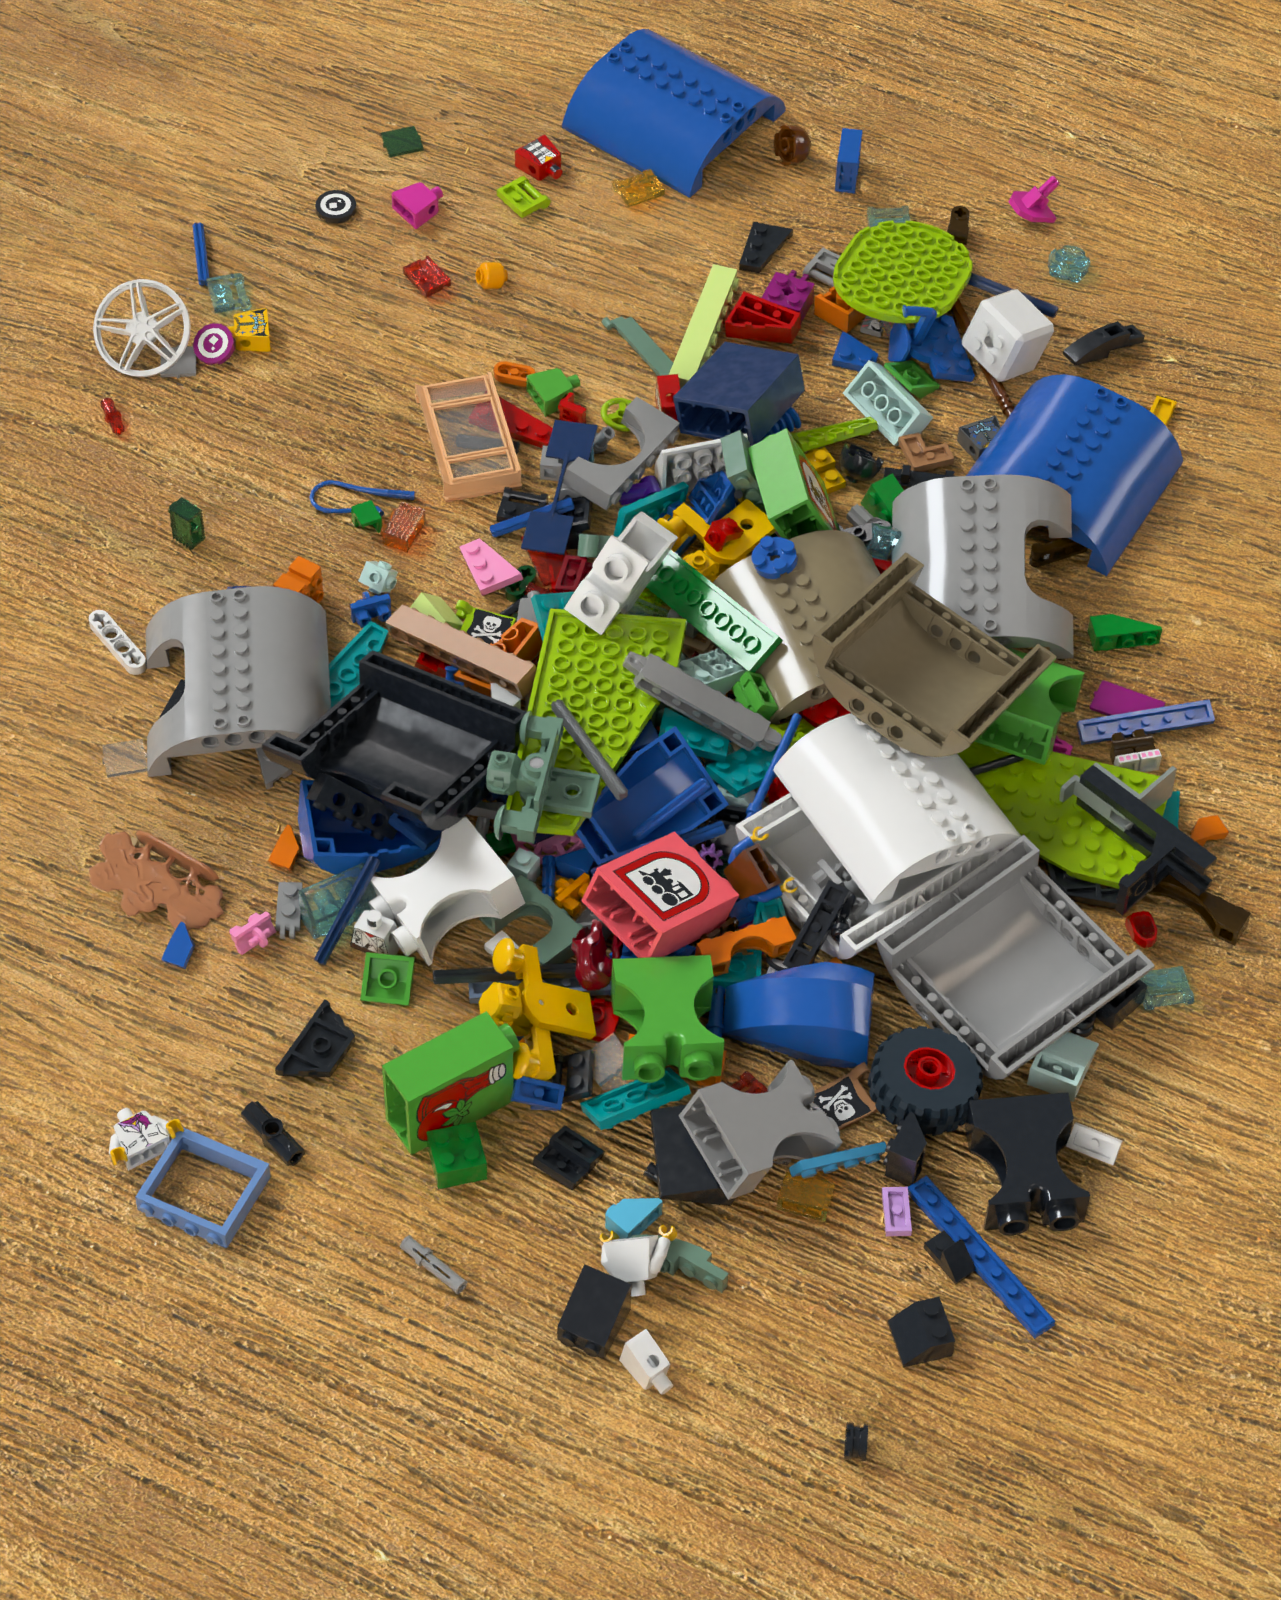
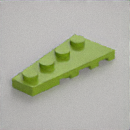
M870 416L790 434L801 450L806 452L855 436L869 435L872 431L878 430V424Z

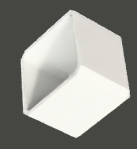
M1018 289L1010 290L981 301L962 339V346L998 382L1006 381L1035 369L1054 332L1053 323Z

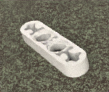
M96 610L90 613L89 625L96 636L128 673L132 675L142 674L146 670V659L142 652L107 612ZM114 632L117 634V636L114 638H107L106 634ZM122 646L130 648L127 652L118 651Z

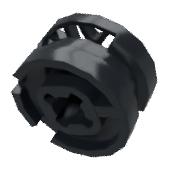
M847 1422L844 1460L858 1458L859 1455L861 1461H866L868 1424L860 1427L855 1426L854 1423Z

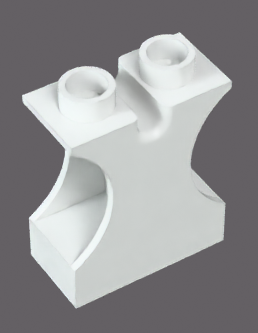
M641 511L632 519L618 538L613 535L610 536L594 561L593 568L585 579L581 581L564 609L602 635L619 612L626 614L633 607L678 537Z
M467 817L442 831L437 851L418 870L394 878L373 876L371 884L377 897L368 902L371 910H378L381 916L393 920L399 927L392 931L391 934L404 955L409 956L417 951L428 966L433 964V955L441 938L456 925L477 917L502 919L525 904L514 875Z

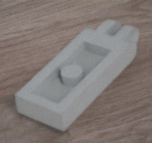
M279 882L275 927L276 931H280V939H285L286 931H289L290 939H295V931H300L303 882Z

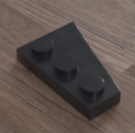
M753 222L739 263V270L760 273L771 261L772 255L783 247V243L793 236V229Z

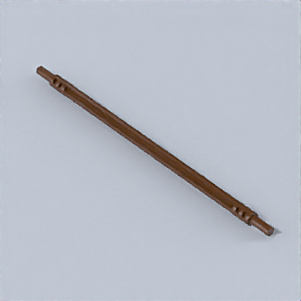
M958 298L950 310L963 335H965L971 321ZM977 361L1003 414L1009 417L1015 407L1002 382H998Z

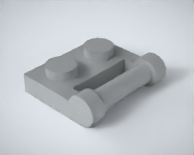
M822 248L805 266L803 274H808L809 278L812 277L833 287V278L815 269L818 268L833 276L835 264L840 256Z

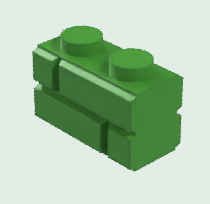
M745 672L741 676L740 681H737L731 688L736 697L735 702H739L752 712L762 715L768 721L779 709L762 674Z

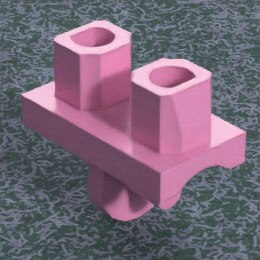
M264 912L261 915L254 913L249 917L246 925L243 927L236 925L229 932L238 953L243 955L256 945L262 948L267 946V938L276 933V929L271 922V915L268 912Z

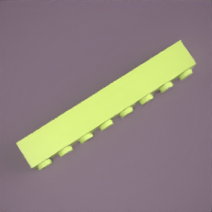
M715 264L711 268L669 375L678 374L680 389L712 355L711 347L716 346L717 332L722 331V319L727 318L728 304L732 305L733 291H737L740 279L737 278V269Z

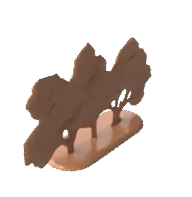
M141 830L135 833L138 841L145 846L141 848H136L132 845L131 838L125 831L117 832L113 835L110 833L105 834L99 848L106 861L99 862L89 868L90 884L105 892L122 889L124 894L120 904L127 917L137 915L139 911H154L158 904H164L168 911V921L176 930L179 923L184 922L189 931L192 928L206 926L210 919H217L224 913L220 906V901L223 897L222 889L217 885L203 887L197 877L199 876L208 881H217L219 879L218 875L209 866ZM150 850L163 856L167 861L163 863L151 861ZM136 853H142L138 859L134 858ZM172 863L190 871L188 877L176 878L172 876L169 871ZM186 880L185 885H180L181 881ZM190 881H193L192 885L196 886L195 895L189 893L188 886ZM200 889L205 891L203 895H200Z

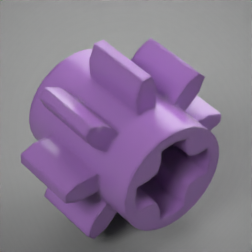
M714 843L710 847H705L702 844V849L698 852L700 857L716 871L717 865H723L722 860L718 859V857L723 855L722 850L715 851ZM709 855L712 857V861L708 862L705 856Z

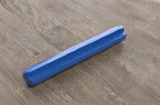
M201 222L198 224L194 223L192 227L198 281L200 286H208L210 278L204 225Z
M566 498L558 501L556 513L561 515L574 510L572 499ZM552 504L538 508L533 511L545 513L549 512L552 508ZM530 512L491 525L490 531L492 536L496 538L526 527Z
M700 778L636 827L632 831L634 837L640 841L654 832L710 789L708 781L705 778Z

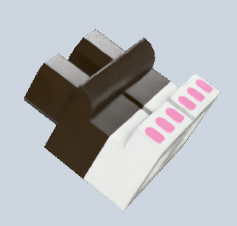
M1144 729L1133 731L1129 739H1125L1124 734L1121 732L1112 734L1110 758L1114 766L1140 772L1159 770L1162 755L1159 749H1156L1154 746L1153 735H1147Z

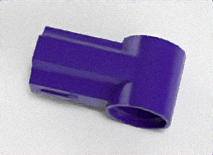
M649 475L643 477L639 483H634L627 493L625 491L622 493L619 504H631L639 499L660 492L661 488L657 478Z

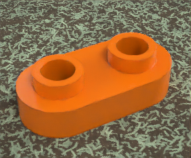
M507 361L498 362L494 366V378L497 381L526 387V376L535 373V370L530 366Z

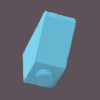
M660 1198L622 1199L617 1205H611L606 1211L605 1228L610 1232L613 1230L620 1239L640 1235L662 1215L663 1201Z

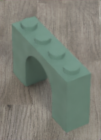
M741 430L720 438L728 480L736 490L742 491L744 500H750L766 514L747 449L750 447V442Z
M521 874L515 880L525 904L502 919L479 917V920L496 934L519 917L536 916L542 918L551 926V930L545 937L533 945L537 947L540 965L563 964L575 955L571 949L572 938L577 936L576 934L583 925L571 919L565 909H560L548 894L544 895L532 880H528Z

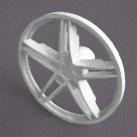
M148 279L128 281L110 291L97 309L93 326L94 340L103 359L115 370L133 377L154 376L172 367L183 355L189 342L191 330L188 310L178 294L168 286ZM137 287L142 312H137L133 289ZM142 287L159 289L168 294L176 303L153 315H149ZM130 289L133 318H103L112 300L122 292ZM176 307H179V309L175 312L169 314L162 320L157 321V317L169 312L170 310ZM182 314L184 333L181 344L175 352L170 344L160 335L159 329ZM101 323H123L126 324V329L101 325ZM101 330L130 337L119 364L106 351L101 337ZM158 339L173 354L172 358H169L153 343ZM132 343L137 344L133 352L131 353L125 367H123L122 365L130 351ZM145 344L167 360L163 365L150 370L138 371L130 369Z

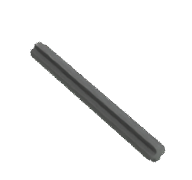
M560 699L551 703L552 711L557 718H563V726L597 773L601 775L602 780L616 799L621 801L627 798V788L564 702Z

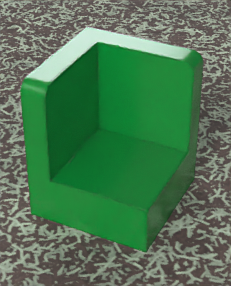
M372 500L351 506L352 522L355 527H365L373 524L378 533L382 532V518Z

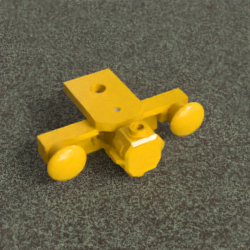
M748 499L744 500L722 518L730 517L735 520L744 532L741 538L727 541L722 551L719 552L704 540L710 525L685 503L673 511V518L669 521L664 518L657 520L660 525L678 537L673 546H679L681 544V537L686 533L690 537L694 534L697 535V539L704 544L705 550H697L694 553L687 554L682 559L712 583L728 568L747 558V555L754 550L763 537L771 536L776 532L767 515ZM743 524H750L752 528L745 530L741 526Z
M503 938L494 949L492 957L493 967L500 974L507 971L515 972L516 979L524 980L518 986L493 982L479 1000L480 1014L487 1011L498 1027L507 1023L513 1029L516 1036L524 1035L525 1043L520 1042V1049L513 1053L514 1079L526 1076L548 1081L556 1074L550 1031L590 1040L596 1035L590 993L542 982L537 947L522 944L517 949L514 947L512 939ZM566 1008H568L569 1010H571V1012L573 1013V1015H571V1014L567 1011Z

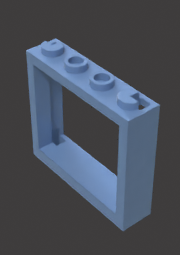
M184 1128V1132H176V1137L171 1140L135 1196L137 1210L145 1213L146 1217L153 1216L160 1219L167 1226H176L183 1229L190 1236L197 1235L206 1239L212 1245L215 1243L227 1248L271 1177L270 1165L267 1162ZM182 1149L252 1178L223 1226H219L152 1197Z

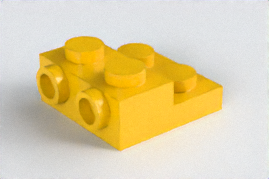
M825 447L809 450L805 454L824 481L828 494L845 488L846 481L835 468L836 461Z

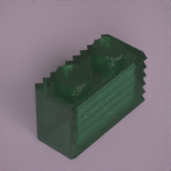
M183 497L173 502L168 509L173 539L182 543L183 546L186 545V548H189V550H193L205 539L202 510Z

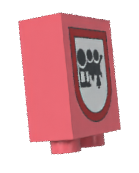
M674 831L598 867L581 901L638 958L665 957L700 939L703 934H709L716 928L719 929L727 920L739 894L733 889L728 880L722 878L700 857L695 848L689 846Z

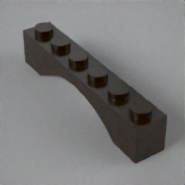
M1170 874L1148 893L1166 896L1191 908L1208 925L1213 936L1236 946L1249 923L1251 913L1244 908L1231 904L1207 891L1197 896Z

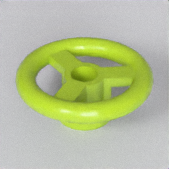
M612 398L606 401L601 408V417L606 425L617 431H631L621 422L626 406L632 401L625 398ZM619 404V409L616 413L607 415V410L610 406Z

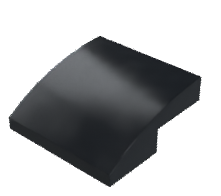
M564 1125L550 1138L549 1145L534 1157L532 1165L573 1191L593 1170L603 1157L605 1151Z

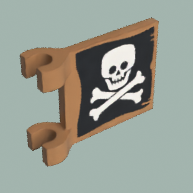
M865 1062L857 1065L850 1073L814 1091L813 1103L820 1107L826 1113V1116L831 1117L836 1122L839 1131L874 1113H880L875 1107L876 1102L870 1099L860 1082L869 1078L868 1072L870 1070Z

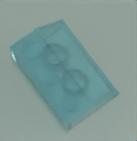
M364 863L298 891L301 920L313 939L327 935L358 878ZM371 881L347 926L357 921L364 910H371L368 902L377 897Z

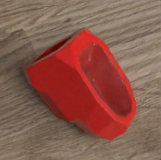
M1135 912L1126 917L1125 926L1132 941L1136 942L1141 948L1152 947L1157 941L1158 929L1150 912Z

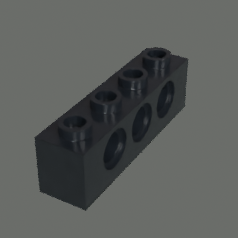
M318 772L306 797L314 802L313 807L323 812L326 809L332 811V817L343 822L346 819L351 821V826L357 830L364 832L367 829L371 832L370 836L383 842L384 838L393 841L398 831L388 823L390 816L394 814L393 812L389 811L378 800L330 775ZM337 793V795H338V800H337V802L334 804V803H333V797H334V795ZM355 804H357V810L353 814L352 808ZM376 814V820L372 824V816Z

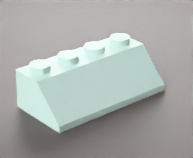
M868 360L843 392L865 417L871 416L877 421L878 430L894 446L899 445L898 438L918 432L921 434L934 418L882 365Z

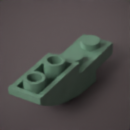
M645 1234V1235H633L631 1238H634V1237H643V1236H652V1235H647V1234ZM679 1239L670 1241L671 1244L660 1272H667L674 1276L676 1271L680 1269L686 1276L702 1281L707 1288L711 1290L716 1289L723 1293L728 1286L729 1273L711 1263V1252Z

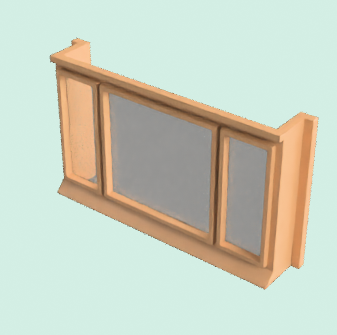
M488 372L487 375L424 386L415 383L416 403H420L443 481L445 502L504 492L505 487H510L512 490L522 489L521 468L491 372Z

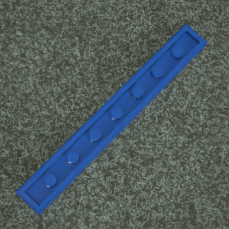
M927 1175L908 1187V1195L940 1232L945 1230L954 1242L960 1239L964 1241L976 1268V1273L1034 1339L1055 1326L1056 1321Z

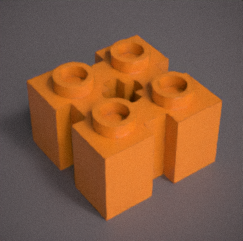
M298 556L288 567L289 571L286 574L283 573L273 584V587L302 593L319 604L324 597L321 566Z

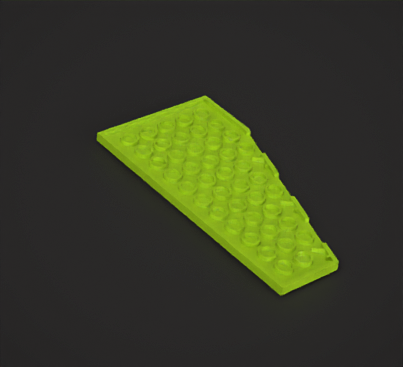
M550 608L527 712L532 711V716L557 717L551 709V703L558 699L562 700L610 767L616 772L661 703L660 700L635 687L633 682L635 675L622 666L630 651L644 657L651 653L662 658L668 664L679 668L687 627L686 619L618 614L604 633L600 635L568 611ZM564 727L554 767L598 774ZM529 738L526 746L521 742L517 756L522 761H525L528 755L539 753L541 740ZM602 778L600 781L596 801L601 795V791L607 786L605 782L602 780ZM569 790L566 793L568 795L573 796L577 795L579 792L576 790ZM516 791L513 795H508L507 810L522 812V808L525 805L520 798L519 791ZM542 810L537 833L574 836L586 817Z

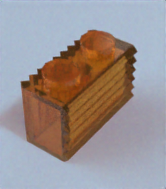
M401 502L397 509L394 508L392 510L389 523H384L381 528L380 535L383 539V545L408 553L412 543H414V540H416V537H418L426 523L425 510Z

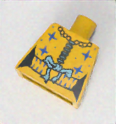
M267 308L235 314L234 326H227V328L234 335L236 349L240 351L271 352Z

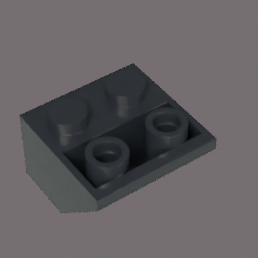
M728 805L710 818L709 824L722 821L726 829L725 834L706 841L705 847H710L714 843L715 851L722 850L723 855L718 857V859L728 861L732 848L739 843L736 825L745 820L747 808Z
M1139 979L1096 1011V1018L1113 1030L1144 1002L1148 985Z
M909 1112L905 1120H900L896 1129L898 1134L895 1139L890 1138L885 1149L887 1155L883 1162V1165L886 1166L885 1176L908 1187L916 1182L923 1169L927 1145L916 1116L912 1112Z

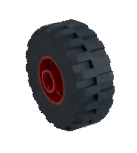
M919 1026L915 1029L910 1027L901 1030L900 1033L896 1032L890 1035L878 1047L868 1078L869 1094L871 1100L876 1102L875 1107L881 1115L884 1114L886 1120L892 1125L896 1124L898 1126L900 1120H905L909 1112L915 1114L924 1136L926 1134H932V1136L941 1135L945 1131L947 1133L952 1132L958 1126L966 1123L969 1100H978L982 1091L983 1071L978 1066L980 1062L976 1055L971 1053L970 1047L965 1042L962 1043L958 1040V1037L954 1034L945 1033L939 1028L930 1029L927 1026Z

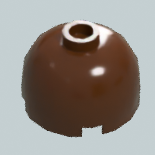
M797 125L780 126L779 133H775L773 144L775 156H780L782 159L779 163L784 166L802 163L808 157L811 149V140L808 133Z

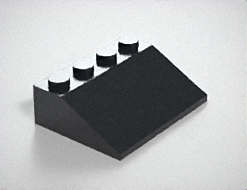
M686 1105L652 1109L650 1116L659 1198L731 1206L736 1198L727 1199L679 1117V1114Z

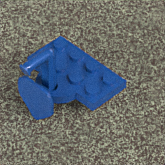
M903 305L902 312L905 318L907 316L921 317L918 323H914L915 328L909 331L905 323H894L890 331L889 361L903 362L913 357L920 362L929 364L934 379L972 382L975 375L965 348L962 346V340L953 316L942 315L936 318L937 312L934 308Z

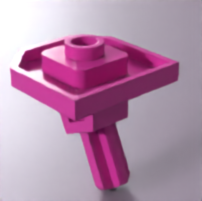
M1051 176L1040 188L1034 186L1029 192L1014 191L1008 202L1017 215L1030 222L1054 223L1057 218L1047 206L1049 202L1047 196L1059 186L1060 182L1056 177Z

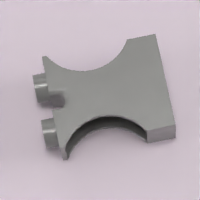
M789 1060L768 1086V1092L745 1093L720 1082L698 1089L679 1114L681 1121L728 1200L752 1192L773 1167V1159L793 1158L804 1160L834 1153L843 1143L840 1139L839 1128L831 1117L826 1116L822 1109L810 1111L805 1107V1105L811 1104L814 1100V1087L806 1076L801 1075L793 1060Z

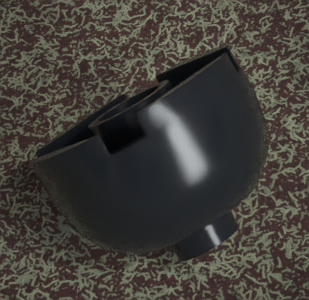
M845 443L839 457V466L842 472L846 474L848 481L858 483V481L866 482L876 477L884 461L880 457L875 460L872 458L873 453L853 444L848 447L847 443Z

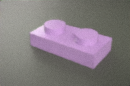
M882 1187L886 1237L911 1236L912 1227L908 1187Z

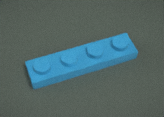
M884 1141L800 1160L789 1167L792 1177L802 1175V1178L805 1179L816 1175L817 1171L823 1170L824 1174L838 1170L839 1166L849 1169L858 1166L861 1161L871 1164L880 1160V1156L885 1153L886 1143Z

